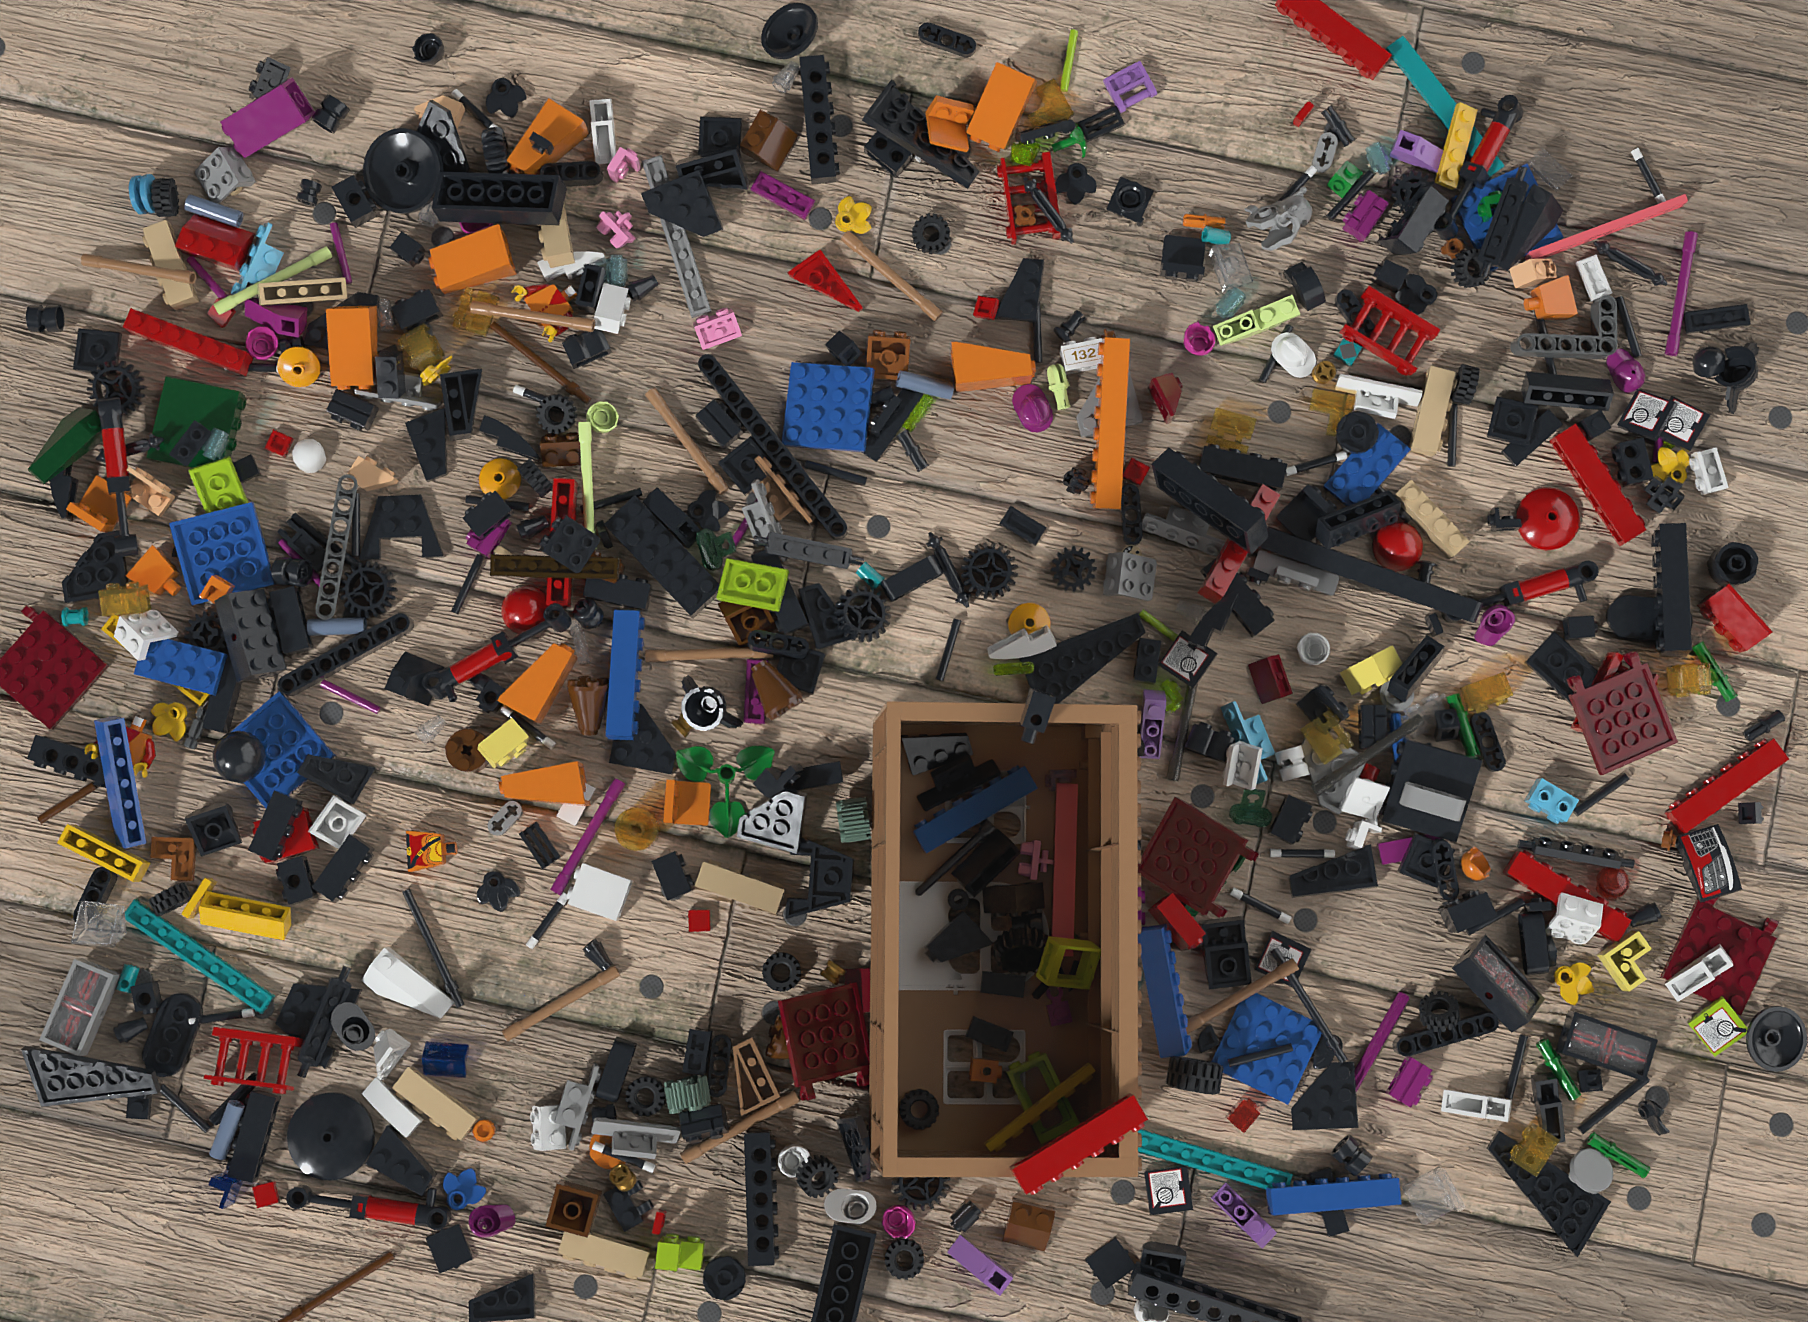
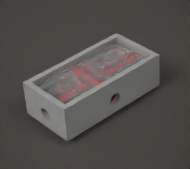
M84 958L74 959L39 1040L77 1056L88 1055L121 974Z

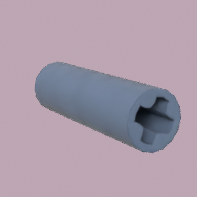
M191 194L187 196L184 204L186 211L237 228L240 227L243 221L244 214L242 211Z
M902 370L899 371L896 381V387L948 400L952 398L954 391L953 383Z
M365 617L308 619L307 621L309 636L361 634L367 630Z
M237 1100L228 1101L209 1152L211 1157L219 1160L226 1159L245 1108L242 1102Z

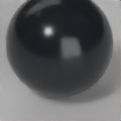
M234 731L227 733L218 740L213 749L212 760L216 771L224 779L240 783L255 778L262 771L266 760V752L262 742L255 735L245 731Z

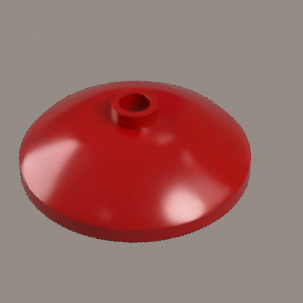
M1544 487L1530 492L1521 500L1516 511V519H1521L1522 525L1518 529L1519 534L1525 542L1540 550H1556L1567 545L1575 537L1579 529L1580 515L1576 503L1567 493L1556 488ZM1549 513L1555 516L1554 520L1549 519Z

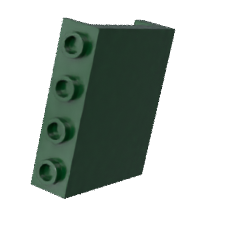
M166 376L152 432L153 435L164 438V441L161 443V449L159 450L151 447L146 458L156 463L164 462L193 468L228 456L231 457L232 451H235L237 446L236 433L240 430L242 424L240 419L241 412L246 407L245 395L236 390ZM196 420L211 431L212 435L189 466H184L170 456L169 453L193 421Z

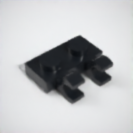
M640 1180L628 1191H620L615 1186L603 1194L624 1232L643 1222L642 1214L654 1207L650 1199L639 1206H636L631 1195L642 1190L643 1186Z

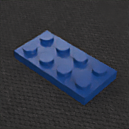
M1379 423L1376 424L1379 434L1374 446L1365 453H1351L1323 486L1326 491L1345 506H1350L1370 498L1411 450V448Z
M170 639L150 642L146 659L137 660L134 675L216 696L227 654Z

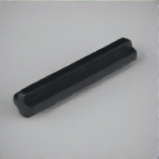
M251 1073L246 1080L256 1081L257 1074ZM241 1084L209 1116V1120L214 1125H219L228 1101L237 1100L241 1102L256 1086Z

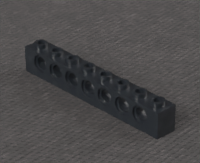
M1136 1262L1128 1281V1295L1133 1298L1151 1302L1158 1307L1163 1306L1172 1309L1179 1314H1187L1200 1321L1302 1322L1300 1316L1140 1262Z

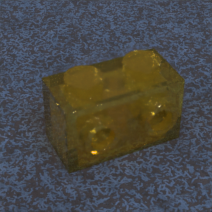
M139 582L126 583V586H119V583L107 584L105 589L98 591L102 616L140 614L152 609L148 584L139 585Z
M1505 672L1460 688L1469 712L1473 710L1476 713L1489 709L1487 705L1495 703L1496 706L1509 702L1508 698L1514 696Z
M1532 1123L1531 1126L1528 1125L1523 1131V1139L1520 1144H1516L1511 1150L1510 1160L1537 1177L1560 1140Z

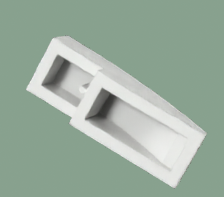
M612 99L589 100L595 162L607 164L611 162L616 154Z
M573 252L575 259L573 264L550 268L548 261L541 260L537 263L548 282L565 273L569 280L582 275V272H584L583 268H585L584 264L600 266L607 262L603 253Z
M1046 625L1029 635L1025 628L988 647L987 650L990 659H1016L1045 652L1056 647L1057 644L1052 632Z
M1719 944L1665 982V985L1678 1002L1713 981L1720 973L1734 966L1733 961Z
M377 1077L362 1093L370 1104L406 1138L424 1120L408 1106L409 1104L406 1101L398 1098L395 1092Z
M1444 1089L1441 1111L1509 1122L1512 1100Z

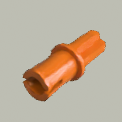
M1184 214L1183 226L1202 228V230L1205 226L1222 230L1225 227L1223 226L1225 224V217L1207 216V214L1203 216Z

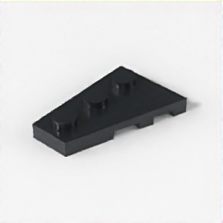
M1022 259L996 312L995 319L1037 322L1044 260Z
M445 408L405 422L427 482L447 475Z
M820 583L798 589L817 650L851 640V634L844 637L845 629L838 630V627L842 624L835 623V619L840 616L834 614V611L837 609Z
M946 733L937 736H928L927 734H919V736L901 735L912 775L948 764L966 754L973 755L967 733Z
M307 754L296 773L354 805L374 772L375 767Z
M534 1273L469 1300V1322L536 1318Z

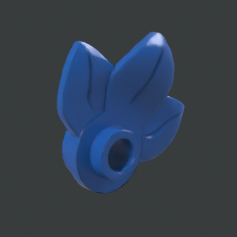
M467 1169L458 1177L450 1172L445 1176L443 1188L448 1194L447 1203L450 1208L461 1210L467 1204H476L484 1197L486 1188L476 1185L477 1178L474 1169ZM456 1195H460L462 1197V1201L460 1203L455 1201Z

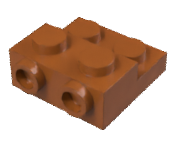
M873 330V333L868 335L866 367L875 369L874 378L897 380L900 370L908 372L911 336H906L907 333L903 331H895L894 335H887L884 330Z

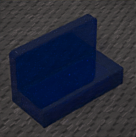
M426 1041L422 1054L423 1074L466 1078V1061L469 1054V1045Z
M225 1172L212 1176L209 1182V1186L225 1191L219 1205L220 1209L234 1205L243 1183L242 1180L227 1177L228 1173Z

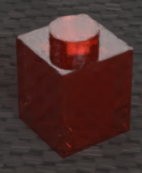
M1240 1098L1225 1118L1241 1132L1245 1133L1261 1113L1256 1110L1258 1105L1250 1098L1247 1100Z

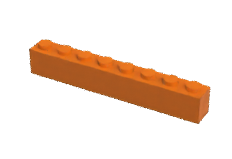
M1104 337L1102 342L1098 343V355H1101V364H1097V376H1100V384L1096 385L1095 397L1099 398V402L1094 410V418L1098 419L1097 427H1094L1093 440H1096V449L1092 450V461H1095V470L1091 471V482L1094 483V491L1090 492V504H1093V508L1121 509L1130 339Z

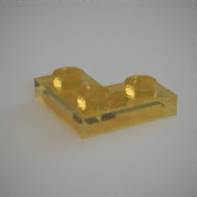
M1054 78L1036 87L1035 91L1044 107L1028 115L1027 118L1033 128L1074 116L1073 110Z
M1315 388L1312 390L1309 411L1329 414L1325 435L1336 437L1337 424L1343 416L1352 413L1355 396Z

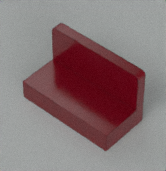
M1279 654L1266 657L1248 665L1261 704L1293 694Z
M870 968L845 969V984L857 982L863 1012H870Z

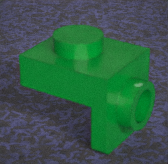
M1347 160L1328 182L1327 187L1343 198L1363 172Z
M1501 191L1491 192L1488 194L1489 196L1483 197L1479 202L1477 210L1483 222L1489 221L1492 217L1491 209L1497 208L1502 194Z

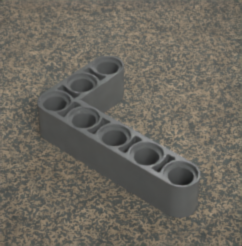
M1604 295L1591 304V336L1525 333L1511 342V352L1519 357L1604 359L1616 352L1618 346L1617 303L1615 298L1611 295ZM1601 303L1605 304L1606 310L1602 309ZM1601 323L1606 326V331L1602 329ZM1520 341L1525 343L1526 349L1521 347ZM1541 342L1545 343L1546 350L1541 347ZM1561 342L1566 345V350L1562 349ZM1581 343L1585 344L1587 351L1582 349ZM1602 344L1606 346L1607 352L1602 349Z

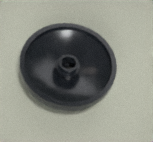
M406 128L392 129L377 137L370 145L363 164L364 183L371 198L382 208L400 214L414 213L428 206L434 199L439 173L443 172L442 158L435 144L424 134Z
M339 1092L322 1093L305 1101L293 1114L287 1130V1145L293 1161L304 1173L320 1180H338L358 1171L368 1160L375 1142L374 1123L368 1110L354 1097ZM328 1134L331 1135V1140L326 1139Z

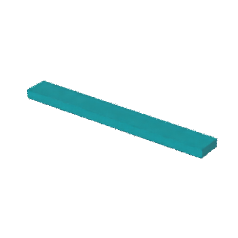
M1404 36L1400 37L1389 45L1386 51L1392 54L1391 58L1449 131L1457 103ZM1474 126L1466 152L1470 159L1483 138ZM1496 156L1487 172L1489 178L1505 166L1498 156Z
M137 899L132 901L123 914L122 918L260 1014L265 1012L274 999V994L163 917L156 916L153 910Z
M1143 1129L1138 1130V1133L1142 1135V1146L1138 1147L1139 1152L1263 1189L1272 1187L1273 1182H1285V1185L1291 1184L1293 1176L1291 1173Z

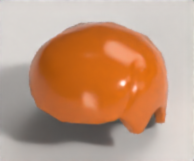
M1472 847L1461 857V868L1467 877L1473 881H1482L1489 876L1487 873L1491 870L1490 865L1478 848Z

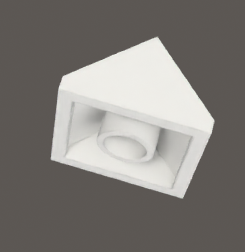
M333 796L308 832L339 849L347 836L354 834L366 815L339 796Z

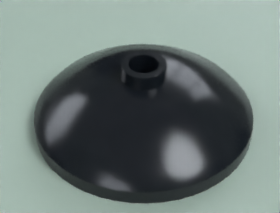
M804 3L787 4L775 11L766 21L761 34V43L767 54L776 59H789L806 50L812 43L818 30L816 13L810 6Z
M1781 1006L1767 1007L1758 1012L1751 1020L1746 1033V1046L1752 1060L1761 1068L1774 1072L1785 1071L1798 1063L1807 1045V1032L1802 1019L1793 1010Z

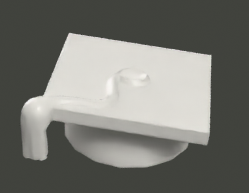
M1355 777L1353 783L1347 789L1346 799L1341 811L1378 822V813L1390 787L1375 783L1369 779Z

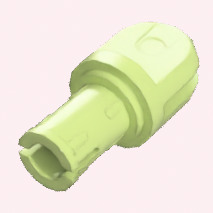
M1052 364L1047 369L1050 385L1048 386L1049 391L1054 392L1057 410L1070 408L1071 405L1066 390L1070 384L1067 381L1065 369L1061 364Z

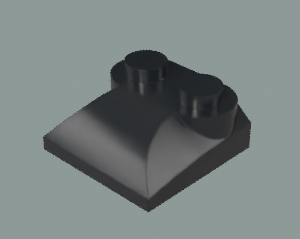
M218 802L197 809L185 817L187 826L201 856L242 843L240 833L232 816V807L227 802Z
M1150 1241L1143 1244L1141 1248L1140 1263L1183 1276L1187 1255L1186 1251L1177 1245Z

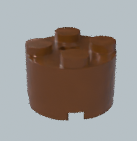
M462 729L455 732L445 745L447 760L454 768L463 772L472 773L483 770L489 762L479 752L478 744L486 739L487 736L473 729ZM467 747H473L471 755L465 754Z

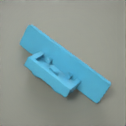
M264 223L259 226L256 232V237H258L255 245L252 244L248 250L247 255L250 257L247 263L242 265L239 271L241 275L240 280L233 285L231 294L234 295L245 289L247 283L253 285L275 274L284 252L265 244L273 224Z
M1236 701L1221 707L1223 717L1232 733V737L1235 739V743L1242 741L1263 748L1261 760L1275 754L1260 715L1244 720ZM1261 761L1256 785L1268 780Z

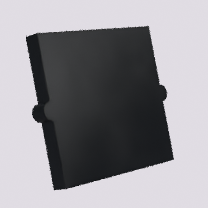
M460 1224L448 1229L442 1228L440 1232L426 1238L439 1273L452 1268L457 1269L459 1265L473 1260Z
M1116 1237L1085 1259L1094 1272L1093 1276L1100 1280L1105 1289H1108L1130 1273L1135 1266L1128 1255V1250H1124Z

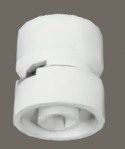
M1302 746L1275 753L1277 764L1282 766L1280 774L1283 782L1310 774L1307 763L1302 761L1305 757Z

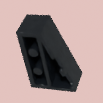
M391 1124L386 1126L365 1163L421 1196L428 1192V1188L437 1176L436 1171L420 1153L418 1154L410 1145V1142Z

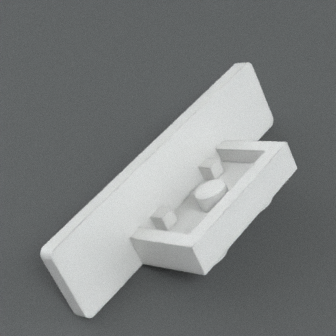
M1344 374L1339 375L1335 386L1337 391L1355 394L1354 411L1393 419L1397 415L1398 403L1416 407L1423 393L1422 390Z

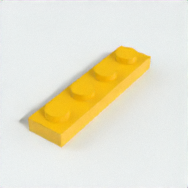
M1461 102L1456 104L1435 183L1451 190L1457 188L1460 177L1458 173L1464 163L1478 109Z

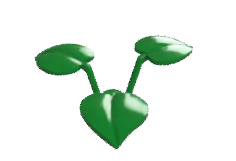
M694 746L677 750L676 759L678 767L688 780L702 782L705 780L708 772L710 774L717 773L719 781L725 784V803H715L709 812L711 825L725 838H730L738 832L739 818L745 814L740 802L734 801L729 803V784L734 781L735 773L744 771L746 778L756 780L766 768H771L775 751L765 746L746 747L736 757V762L741 768H734L729 764H725L719 769L711 770L714 759L708 749Z

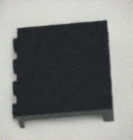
M1404 736L1403 742L1399 741L1397 746V761H1393L1390 768L1391 780L1385 784L1390 789L1378 813L1379 818L1385 823L1457 842L1482 760L1477 756H1466L1409 740L1408 737ZM1405 783L1418 784L1464 798L1466 803L1460 821L1450 820L1401 805L1399 801Z

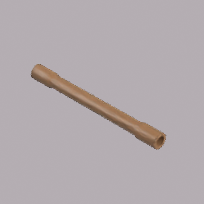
M847 231L842 236L841 241L871 264L916 303L932 320H938L943 311L922 296L850 231Z
M86 253L81 256V264L87 267L141 274L187 284H194L196 281V273L193 271L103 258L102 256Z
M472 301L470 306V312L473 314L519 319L593 332L595 329L594 319L523 310L479 301Z
M654 387L646 392L645 396L653 407L659 411L699 465L719 495L725 493L729 486L703 455L669 409L657 389Z
M749 647L645 650L646 663L673 660L773 658L772 654L756 652Z
M1291 958L1265 976L1205 1011L1187 1019V1034L1200 1028L1209 1020L1279 979H1283L1299 970L1297 963Z
M613 965L596 977L545 1007L502 1030L507 1041L512 1040L538 1022L598 987L618 978L621 975L617 967Z
M795 1090L777 1099L774 1103L730 1126L729 1133L723 1134L722 1138H708L701 1143L680 1152L684 1163L688 1164L723 1142L774 1114L799 1103L800 1099Z

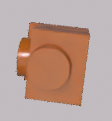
M971 1057L969 1080L996 1083L997 1078L1001 1079L1002 1066L998 1065V1060ZM985 1067L990 1068L991 1072L989 1075L983 1074Z

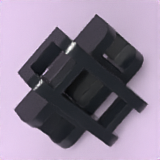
M1670 475L1664 480L1654 476V479L1644 488V491L1651 495L1646 505L1659 514L1666 506L1675 510L1685 497L1679 491L1682 483H1678Z

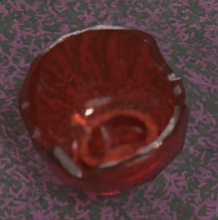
M1604 867L1596 877V891L1604 899L1611 901L1620 899L1629 889V876L1622 868Z

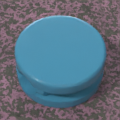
M152 174L132 176L129 181L130 201L134 210L140 215L147 214L148 212L155 213L151 189H153V180L156 178Z

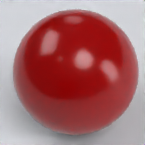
M1397 521L1392 525L1380 528L1373 538L1372 550L1375 559L1382 567L1402 572L1409 570L1420 560L1423 553V540L1420 533L1412 525Z
M523 585L512 589L505 596L501 606V615L505 625L512 632L521 634L544 621V610L548 607L546 605V593L530 585Z

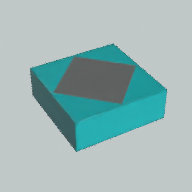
M1343 338L1333 357L1351 367L1362 347Z

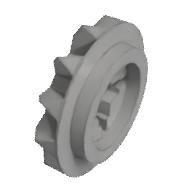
M1390 680L1384 683L1379 693L1380 701L1387 705V709L1402 711L1412 704L1414 692L1404 703L1396 698H1389L1391 693L1387 689Z

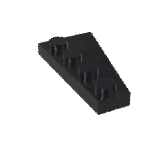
M1371 844L1288 877L1292 898L1378 887Z

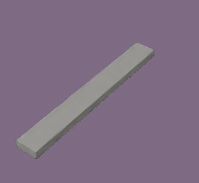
M662 155L642 161L650 189L670 181ZM660 218L691 317L696 318L711 313L712 311L686 230Z

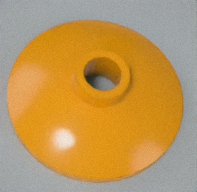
M301 346L286 349L280 355L277 363L280 377L287 384L294 387L311 385L317 380L321 369L319 359L315 353ZM298 366L302 369V371L296 372L294 370V367Z
M503 458L489 461L483 466L479 474L481 490L484 494L496 491L503 500L512 497L521 485V474L517 470L518 467L513 462ZM499 474L502 475V480L497 482L495 477Z
M1024 603L1017 606L1011 612L1008 620V628L1011 635L1025 628L1029 635L1046 625L1050 629L1051 625L1047 611L1035 603ZM1026 620H1033L1034 625L1032 627H1028L1026 625Z

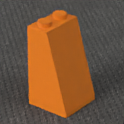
M996 62L966 133L970 134L969 139L979 144L982 140L988 142V148L1000 152V149L1006 151L1038 81Z
M548 98L508 157L509 169L514 174L540 175V169L544 164L556 163L588 136L589 131L584 120ZM533 131L552 143L554 150L551 155L545 152L540 154L532 148L533 145L529 137Z
M500 224L430 249L431 257H428L431 269H435L436 276L433 277L435 286L443 294L517 275L508 240Z
M334 306L326 309L331 386H337L338 390L351 389L350 386H359V389H372V385L377 384L375 356L377 355V306Z
M951 342L955 392L1031 384L1032 378L1035 377V360H1031L1030 354L961 342Z
M562 642L559 646L553 643L499 696L497 701L541 724L578 659L574 655L575 650Z
M578 761L501 776L502 781L499 782L500 793L509 799L591 806L590 800L587 801L584 798V792H586L585 783L587 784L584 765Z

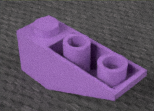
M1400 130L1395 138L1389 157L1437 174L1443 150L1420 136Z
M1143 690L1140 734L1145 744V752L1143 756L1138 757L1160 759L1166 709L1165 691Z
M1227 1183L1211 1197L1261 1248L1277 1234Z
M962 1235L958 1236L947 1251L948 1254L999 1296H1001L1013 1279V1275Z

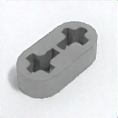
M1331 132L1323 133L1317 142L1312 165L1317 169L1318 173L1326 172L1334 158L1338 140ZM1330 139L1331 144L1327 150H1324L1325 143L1322 141ZM1322 155H1325L1324 162L1327 164H1324V166L1321 167L1319 166L1320 162L1318 161L1321 159Z
M516 801L507 802L489 820V832L497 836L505 834L523 815L522 805ZM509 806H517L516 812L518 814H512L507 818L506 815L510 812ZM504 819L505 821L501 825L503 829L501 831H494L495 825L493 823L495 821L501 822Z

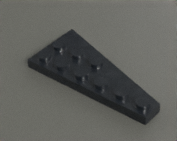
M1136 613L1056 643V647L1045 652L1019 658L1029 687L1054 695L1056 697L1054 704H1059L1146 632L1139 614Z

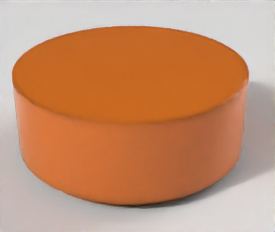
M488 1119L478 1121L473 1127L474 1137L481 1142L488 1141L495 1135V1125Z

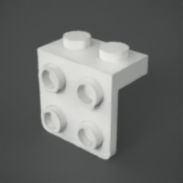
M148 610L119 616L114 637L138 661L146 659L150 642L175 638L178 635V631L157 610Z
M1561 892L1558 896L1556 915L1546 926L1545 932L1554 938L1568 939L1575 944H1586L1601 927L1603 904Z

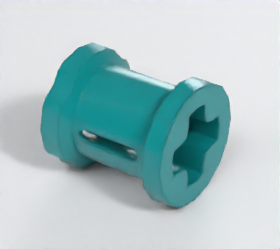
M87 607L81 609L63 608L61 614L62 623L65 627L70 624L88 625L89 612Z

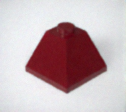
M1173 373L1153 378L1148 386L1166 425L1171 423L1175 415L1182 392L1181 388H1183L1180 379L1174 377Z

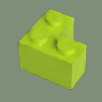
M666 1233V1236H662L658 1241L655 1269L677 1271L678 1268L701 1270L705 1241L700 1240L701 1237L688 1236L685 1239L679 1238V1234Z

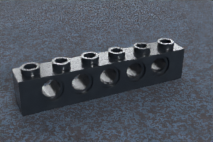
M824 55L799 57L812 185L836 182V175H840L839 162H834V155H838L837 142L832 141V135H836L835 122L830 120V115L834 114L833 102L828 100V95L832 94L831 82H827L826 74H830L829 61L825 62ZM814 76L822 78L819 82L811 81V78ZM821 96L823 101L816 103L813 101V98ZM818 116H823L825 118V121L822 123H817L815 121V118ZM820 136L827 138L825 143H818L816 140ZM825 156L829 158V161L822 164L818 161L819 158Z
M771 1130L745 1131L748 1266L775 1265V1259H779V1246H775V1237L779 1236L778 1224H774V1215H778V1203L773 1202V1193H777V1180H773V1171H776V1158H772V1149H776L775 1136H771ZM758 1148L764 1149L766 1151V1158H756L755 1150ZM763 1170L767 1174V1179L765 1181H758L755 1173ZM760 1192L765 1193L768 1201L766 1203H759L756 1200V1194ZM761 1214L766 1215L769 1220L768 1224L760 1225L757 1222V1216ZM759 1237H766L769 1240V1245L761 1247L758 1245L757 1239Z

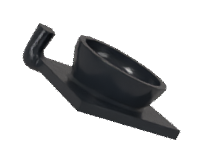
M1120 177L1106 210L1137 223V226L1141 227L1144 223V218L1142 217L1154 190Z

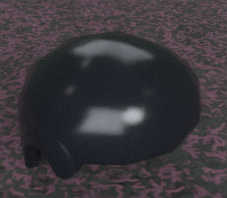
M432 33L422 34L416 39L412 47L415 55L414 58L425 65H435L444 56L442 40L439 36Z
M1713 346L1697 350L1692 360L1694 373L1700 377L1709 378L1721 374L1725 370L1726 359L1724 352L1718 347Z

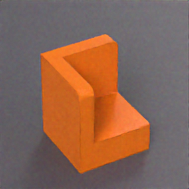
M212 575L199 597L201 599H208L215 604L214 601L231 593L235 585L218 575Z

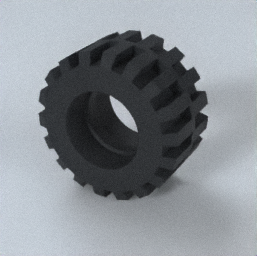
M1173 1056L1169 1059L1166 1084L1172 1088L1196 1093L1219 1094L1224 1067L1210 1061Z

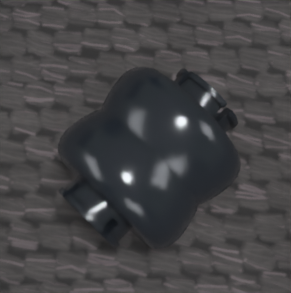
M593 599L579 600L573 609V617L584 629L597 628L602 623L604 617L603 610L597 606Z

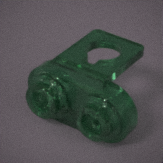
M703 529L697 534L696 541L702 563L709 570L719 569L722 566L723 558L736 552L731 532H726L716 537L712 530ZM725 539L729 542L728 550L722 547Z
M1245 788L1240 804H1235L1230 808L1229 816L1235 824L1254 825L1260 828L1268 826L1272 820V813L1262 807L1266 791ZM1251 794L1259 796V799L1255 800L1254 803L1250 802V799L1247 798Z

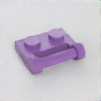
M1141 61L1103 79V83L1120 114L1125 112L1126 108L1149 96L1152 98L1157 95L1156 88ZM1143 84L1145 85V90L1123 101L1120 98L1121 95Z

